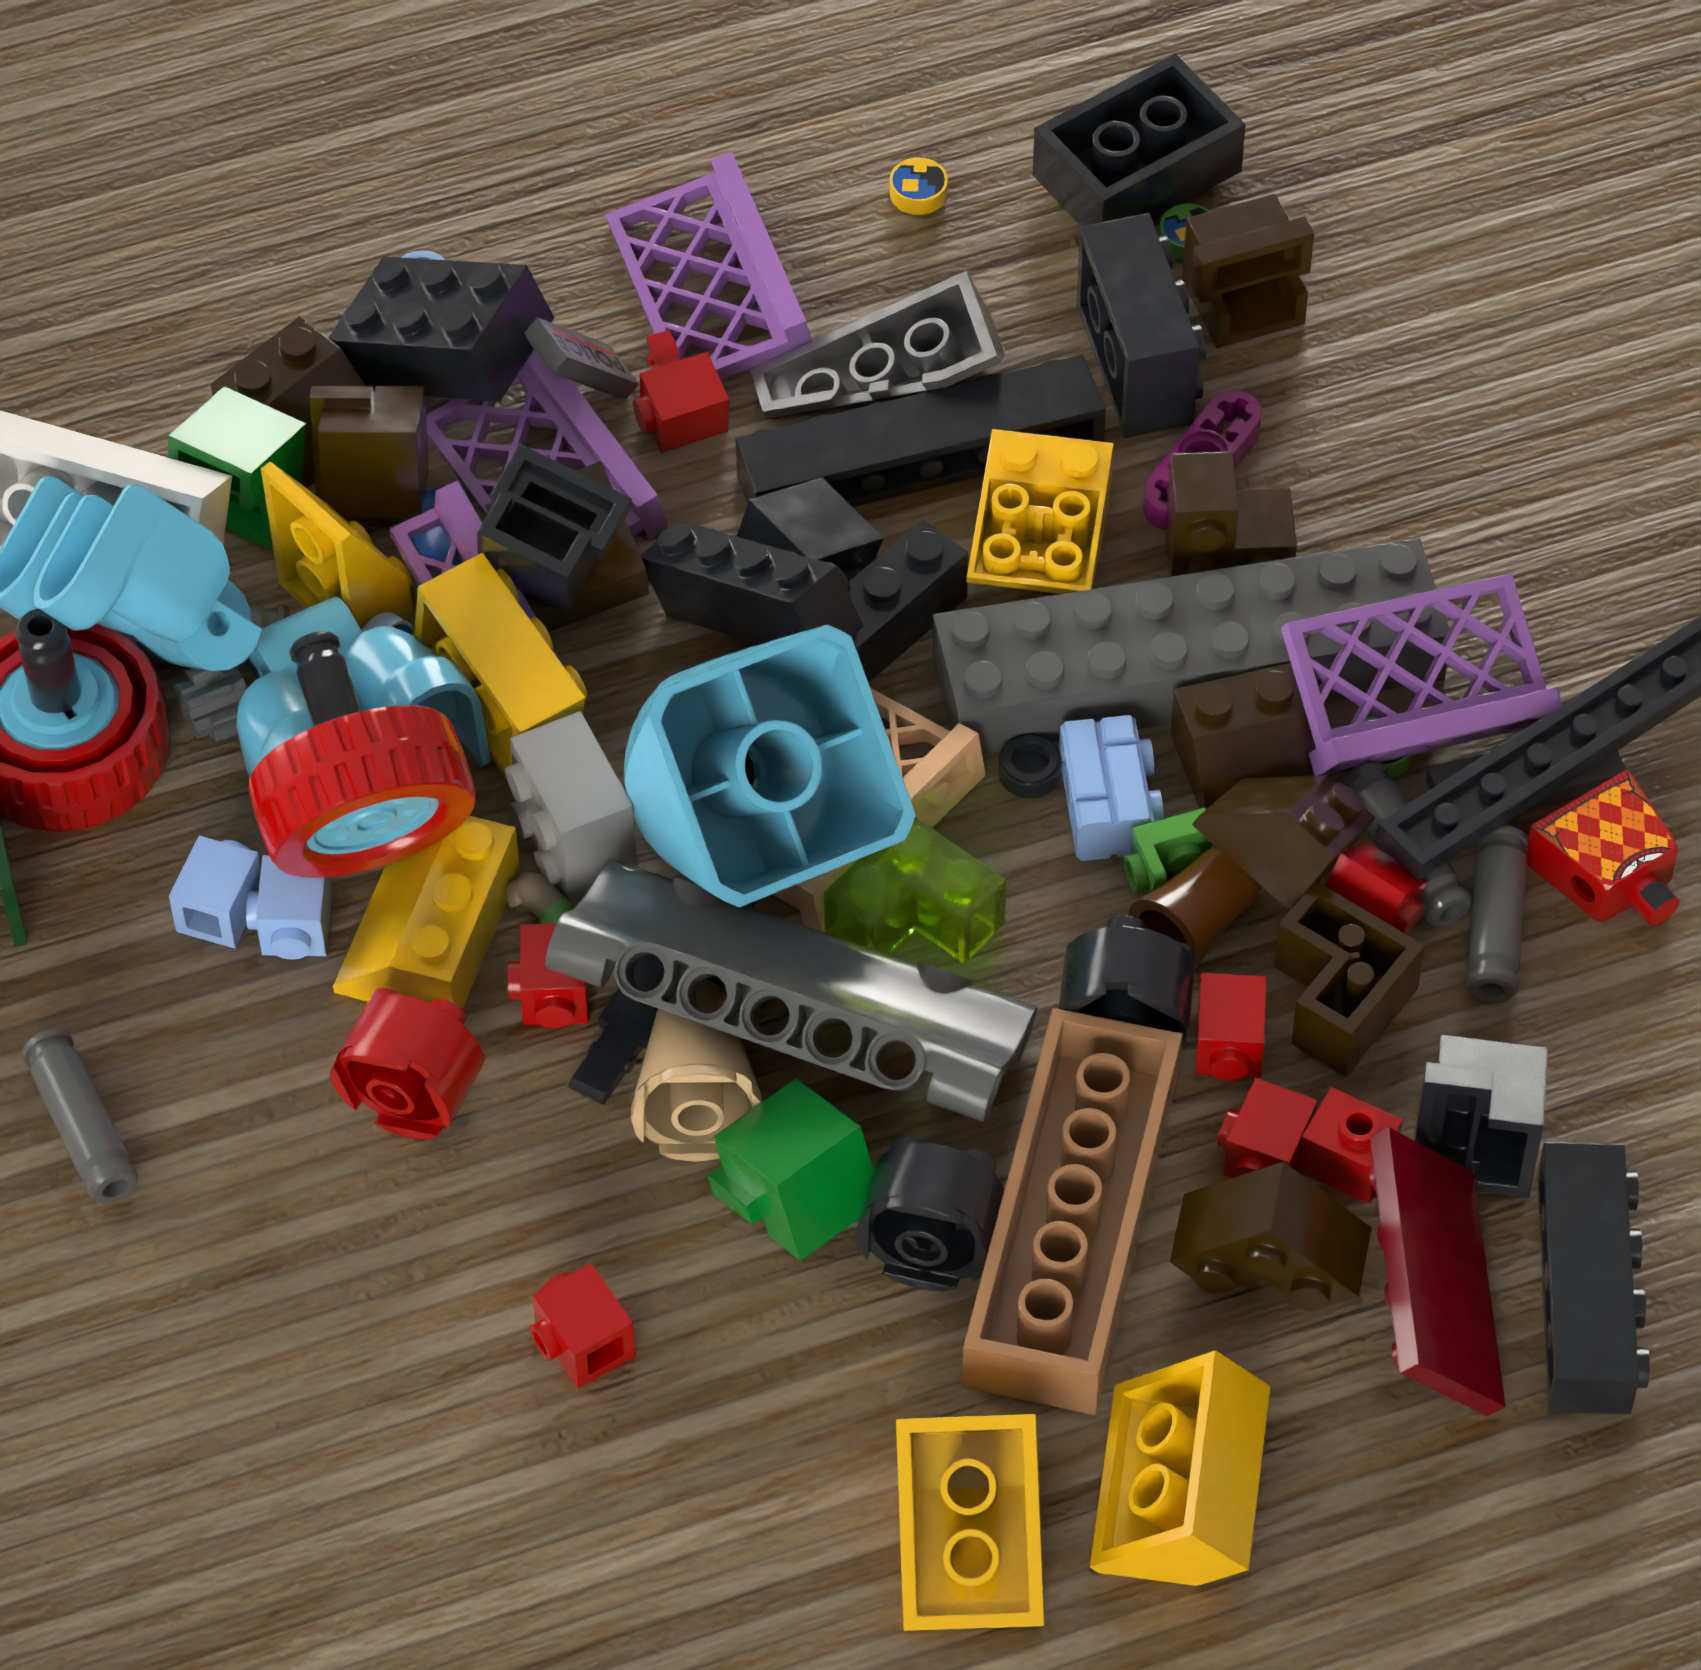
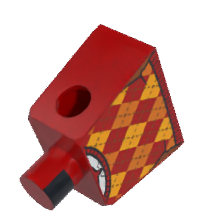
M1628 770L1623 771L1531 825L1528 851L1526 852L1527 865L1596 921H1608L1633 906L1650 926H1656L1667 920L1679 906V899L1666 886L1672 880L1678 853L1676 841Z

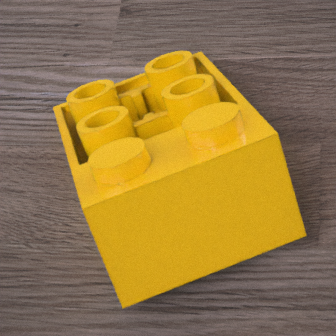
M992 429L967 573V583L1058 594L1091 590L1101 551L1109 506L1114 443Z

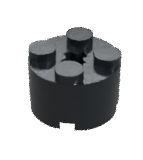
M1126 915L1115 916L1108 920L1107 927L1086 932L1067 945L1064 956L1059 1009L1181 1033L1182 1049L1186 1044L1190 1025L1196 953L1187 944L1177 942L1164 934L1146 929L1145 923L1139 918Z
M905 1135L897 1137L893 1140L890 1150L879 1158L875 1166L855 1233L859 1251L867 1261L871 1251L885 1263L883 1274L894 1281L910 1287L930 1291H948L957 1289L959 1279L973 1275V1282H975L983 1274L1004 1194L1002 1183L995 1174L996 1162L990 1155L977 1149L961 1151L940 1144L926 1143L914 1136Z

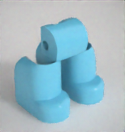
M45 476L37 483L0 549V608L17 619H20L29 611L40 609L75 631L89 629L98 623L106 628L134 636L141 646L155 659L173 665L209 671L229 670L243 663L256 648L262 628L251 622V609L244 594L228 580L230 566L224 546L212 531L141 485L131 484L126 486L115 505H112L97 495L85 496L56 477Z
M336 596L262 628L257 646L247 658L248 665L258 679L244 691L239 700L236 723L249 780L256 765L269 752L288 739L313 727L297 679V664L291 660L289 650L292 644L300 637L319 631H329L338 636L340 641V648L338 650L346 659L363 711L402 705L435 709L443 713L452 722L456 733L480 767L491 763L481 701L475 689L455 663L444 657H438L417 636L391 626H377L362 632L348 607Z

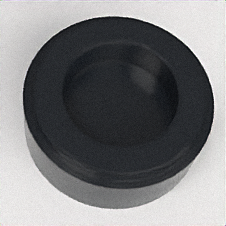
M1025 734L1014 737L1002 747L999 754L998 775L1000 782L1010 793L1022 798H1038L1047 795L1056 788L1060 781L1062 757L1058 747L1051 740L1043 736Z

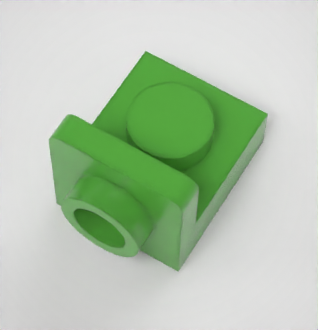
M1205 808L1132 828L1131 854L1124 856L1123 862L1129 886L1134 893L1142 891L1144 896L1166 883L1167 876L1178 875L1206 850L1212 849V842L1192 825L1197 817L1206 810Z

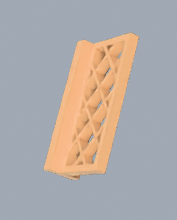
M870 688L880 716L890 721V729L885 731L916 814L911 830L905 841L798 883L773 895L800 910L804 926L826 933L986 776L979 733L960 723L949 731ZM928 742L935 746L923 758L901 760L900 745Z

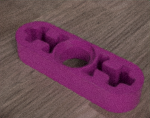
M1228 390L1217 394L1211 399L1147 479L1144 486L1143 513L1149 523L1165 530L1167 504L1160 500L1167 501L1170 454L1195 453L1199 451L1232 452L1234 469L1237 467L1260 436L1262 408L1254 396L1240 390ZM1236 417L1244 419V421L1240 419L1235 420L1227 429L1226 438L1222 436L1224 420L1231 422Z

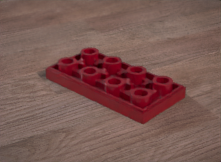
M1387 1127L1370 1136L1373 1166L1370 1168L1369 1174L1372 1186L1377 1193L1380 1224L1377 1227V1237L1385 1255L1388 1282L1384 1287V1295L1392 1311L1395 1342L1392 1345L1394 1363L1399 1372L1406 1378L1413 1379L1444 1394L1453 1401H1458L1489 1416L1505 1408L1506 1403L1474 1172Z

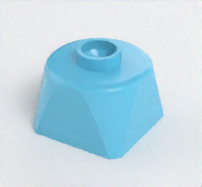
M824 625L728 654L670 676L662 681L641 708L628 738L624 761V783L627 796L633 805L634 818L643 837L651 848L680 874L714 896L737 907H742L905 841L916 815L853 639L850 635L830 625ZM747 753L754 766L755 779L753 788L749 784L745 772Z

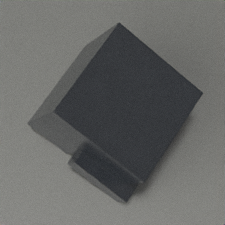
M519 444L490 494V505H492V508L477 532L478 554L483 553L495 571L499 569L504 570L513 581L517 590L567 614L598 558L603 559L631 509L632 498Z
M822 477L750 499L736 536L837 565L848 581L853 579L876 559L884 539Z
M1441 1035L1436 1063L1426 1062L1413 1140L1474 1172L1475 1181L1477 1175V1192L1529 1198L1544 1126L1547 1048Z

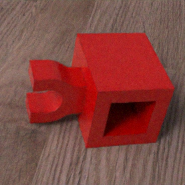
M670 329L647 336V344L652 352L647 355V363L650 370L640 373L639 398L633 400L634 414L642 433L652 432L660 452L663 453L728 432L730 399L708 352L681 360Z

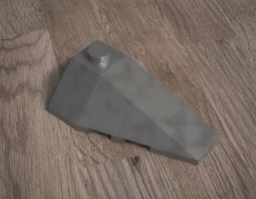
M964 271L751 368L750 373L763 413L769 419L944 388L1000 363L1005 356V352L987 306L968 272Z

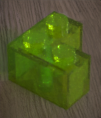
M915 817L905 841L858 859L824 892V933L890 955L916 930L965 964L1005 924L1007 880Z

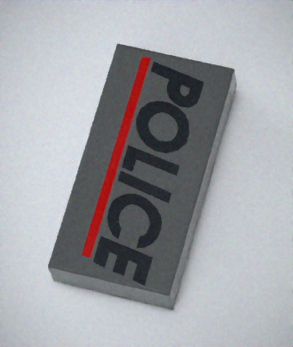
M538 317L524 332L528 342L553 374L620 399H627L639 385L611 346Z

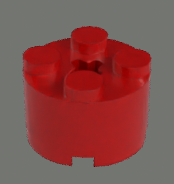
M378 988L367 1002L339 1051L336 1061L330 1070V1079L339 1096L355 1111H357L360 1103L363 1102L369 1108L379 1113L374 1124L404 1137L432 1139L438 1137L442 1128L446 1127L447 1129L454 1120L483 1067L485 1055L476 1038L464 1026L467 1019L466 1014L456 1004L441 998L433 999L428 1003L411 996L401 995L389 988Z

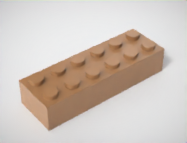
M1052 1008L963 1346L962 1387L1096 1415L1179 1077L1181 1033Z

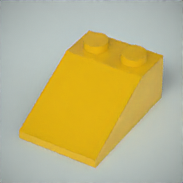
M272 462L261 468L278 582L306 609L334 596L340 598L352 613L361 631L373 617L383 612H392L404 620H408L414 615L411 595L413 579L408 569L398 558L394 556L387 558L373 545L370 536L358 522L353 520L347 522L330 505Z
M1036 1414L896 1419L904 1631L1044 1626Z

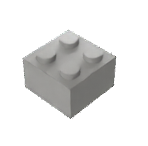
M581 711L511 737L512 765L505 767V774L516 802L509 804V812L521 839L531 837L538 849L534 852V857L539 873L543 874L550 884H556L560 892L573 905L581 902L607 859L612 858L637 867L633 805Z

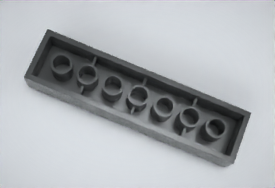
M1415 538L933 614V662L950 730L960 723L979 733L982 754L1001 751L1002 747L1009 740L1025 734L1040 735L1051 740L1053 743L1059 742L1060 726L1065 721L1094 719L1095 722H1100L1102 718L1131 715L1136 719L1137 729L1171 724L1174 689L1291 663L1281 631V627L1286 623L1437 589L1421 539ZM1433 607L1424 608L1414 625L1416 629L1440 644L1443 643L1449 631L1445 615ZM1409 612L1397 614L1396 616L1405 621ZM1375 619L1366 622L1358 640L1386 657L1398 633ZM1353 624L1339 628L1349 633ZM1321 632L1303 635L1310 658L1329 670L1342 646ZM1406 640L1395 664L1423 681L1435 657L1409 640ZM1350 652L1338 676L1364 693H1367L1379 669ZM1445 663L1434 682L1445 680L1447 669ZM1388 676L1381 690L1405 686ZM1316 679L1318 687L1320 688L1322 682ZM1331 688L1326 699L1342 697L1343 695Z

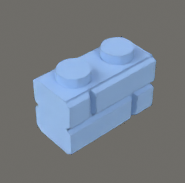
M1131 715L1102 718L1100 722H1095L1094 719L1065 721L1060 726L1059 751L1062 757L1061 772L1076 858H1079L1080 861L1108 859L1112 854H1116L1118 857L1130 855L1132 828L1164 819L1160 790L1148 791L1146 777L1154 776V755L1150 738L1139 739L1136 719Z

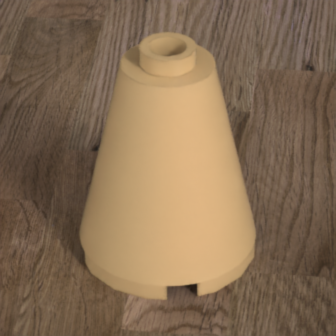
M704 979L696 989L695 998L697 1005L707 1014L719 1010L726 1001L723 990L711 981ZM658 1009L631 1103V1121L635 1135L643 1143L645 1136L658 1144L659 1154L670 1159L692 1162L720 1159L713 1136L763 1102V1097L740 1037Z

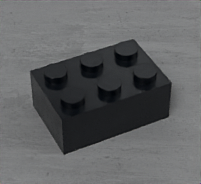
M1175 53L1035 127L1033 176L1080 226L1150 213L1153 220L1163 215L1170 208L1183 204L1242 172L1246 124Z
M1150 213L1080 226L1076 305L1124 438L1191 425L1194 422L1195 400L1203 398V382L1198 361L1206 359L1204 334L1199 324L1191 325L1188 318L1190 310L1189 298L1185 283L1182 279L1174 280L1171 272L1173 258L1169 240L1166 235H1157Z
M383 257L373 269L372 274L351 305L346 309L343 317L328 338L342 349L365 386H373L374 393L376 386H425V396L500 402L534 350L526 339L524 332L537 317L548 322H552L555 317L527 265Z

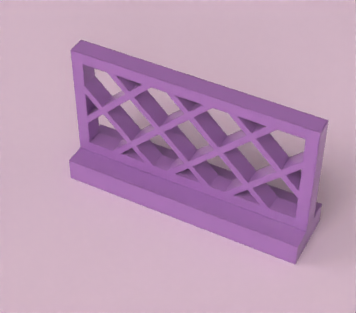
M732 151L710 160L714 173L605 214L653 333L656 334L670 329L674 340L677 341L676 345L681 360L690 345L713 351L711 360L720 380L756 367L812 341L807 321ZM708 196L711 197L714 203L704 221L681 215L687 204ZM646 220L659 224L649 242L628 237L624 230ZM720 220L723 224V227L718 226ZM673 228L696 234L685 253L662 247ZM709 239L732 245L722 264L699 257ZM635 254L641 255L638 261L635 257ZM654 260L677 266L667 285L644 278ZM738 262L742 269L735 268ZM691 270L714 277L704 295L680 289ZM727 281L750 287L740 306L717 300ZM652 296L658 297L656 304ZM672 302L695 308L685 328L662 321ZM756 305H758L760 312L754 311ZM709 313L732 319L722 338L698 332ZM746 324L766 329L771 335V339L750 347L735 343Z
M533 350L509 387L510 389L520 383L526 390L527 396L522 410L496 408V402L452 399L426 415L427 437L485 517H487L485 505L490 503L488 495L492 493L498 481L482 480L474 477L479 457L507 460L506 468L518 445L522 444L525 446L531 426L555 429L557 435L552 450L530 449L569 468L581 469L594 463L602 462L613 490L632 498L631 509L625 518L632 536L642 531L645 537L650 540L668 528L657 493L573 382L553 374L535 350ZM536 406H538L541 412H535ZM458 419L477 420L471 441L447 439L441 430ZM490 422L518 425L511 446L484 443ZM566 445L568 446V448L571 450L572 453H570V452H565ZM459 455L466 456L465 462H463Z
M1512 573L1293 621L1281 627L1316 746L1315 750L1308 753L1315 776H1325L1351 770L1367 761L1381 763L1523 730L1562 705L1557 687L1546 688ZM1497 592L1504 619L1497 632L1470 615L1479 596ZM1464 600L1461 608L1451 603ZM1433 607L1453 620L1442 644L1414 627L1424 608ZM1409 612L1405 621L1396 616L1397 614ZM1376 619L1398 633L1386 657L1358 640L1367 621ZM1353 624L1349 633L1339 628ZM1463 627L1490 644L1479 668L1451 651ZM1321 632L1342 646L1329 670L1310 658L1303 635ZM1508 634H1510L1511 641L1506 638ZM1406 640H1409L1435 657L1423 681L1395 664ZM1499 651L1518 662L1525 685L1509 688L1488 675ZM1350 652L1379 669L1367 693H1364L1338 676ZM1444 663L1471 680L1466 693L1460 700L1453 701L1432 687ZM1388 676L1416 693L1409 708L1404 713L1397 714L1375 700ZM1316 679L1322 682L1320 688L1318 687ZM1481 687L1490 692L1476 696ZM1331 688L1360 706L1350 725L1331 729L1324 707V701ZM1425 700L1429 701L1434 705L1426 708H1421ZM1369 712L1378 718L1364 721Z

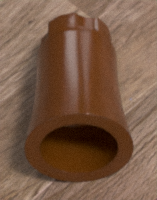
M1216 847L1215 849L1206 850L1186 869L1163 886L1132 903L1128 916L1142 920L1148 930L1164 934L1177 942L1191 946L1196 953V969L1214 942L1236 918L1254 903L1256 894L1264 887Z

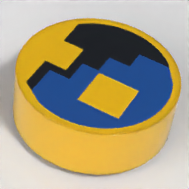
M926 158L907 159L896 165L890 174V199L899 210L912 215L930 214L941 208L947 199V173L940 164Z

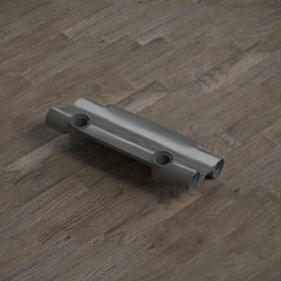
M612 858L606 860L599 875L582 901L571 911L563 913L554 929L545 958L546 969L600 988L606 985L614 969L617 986L623 994L635 1001L885 1089L897 1091L915 1089L925 1081L929 1072H931L933 1076L927 1093V1103L983 1123L989 1115L1006 1069L1012 1061L1019 1062L1025 1050L1037 1013V1006L973 985V981L921 962H918L916 965L747 905L742 907L734 906L714 896L697 884L674 877V880ZM654 954L663 963L665 970L664 978L654 990L644 992L635 983L634 968L644 956ZM717 976L726 986V1001L719 1010L707 1014L697 1005L695 998L696 989L704 979ZM780 998L788 1006L790 1013L789 1023L779 1034L769 1036L759 1027L758 1011L767 1000ZM839 1019L846 1022L851 1028L853 1035L852 1045L842 1056L831 1058L821 1048L820 1034L825 1025ZM902 1041L909 1044L914 1050L916 1057L915 1067L906 1078L894 1080L884 1071L882 1064L883 1054L890 1045Z

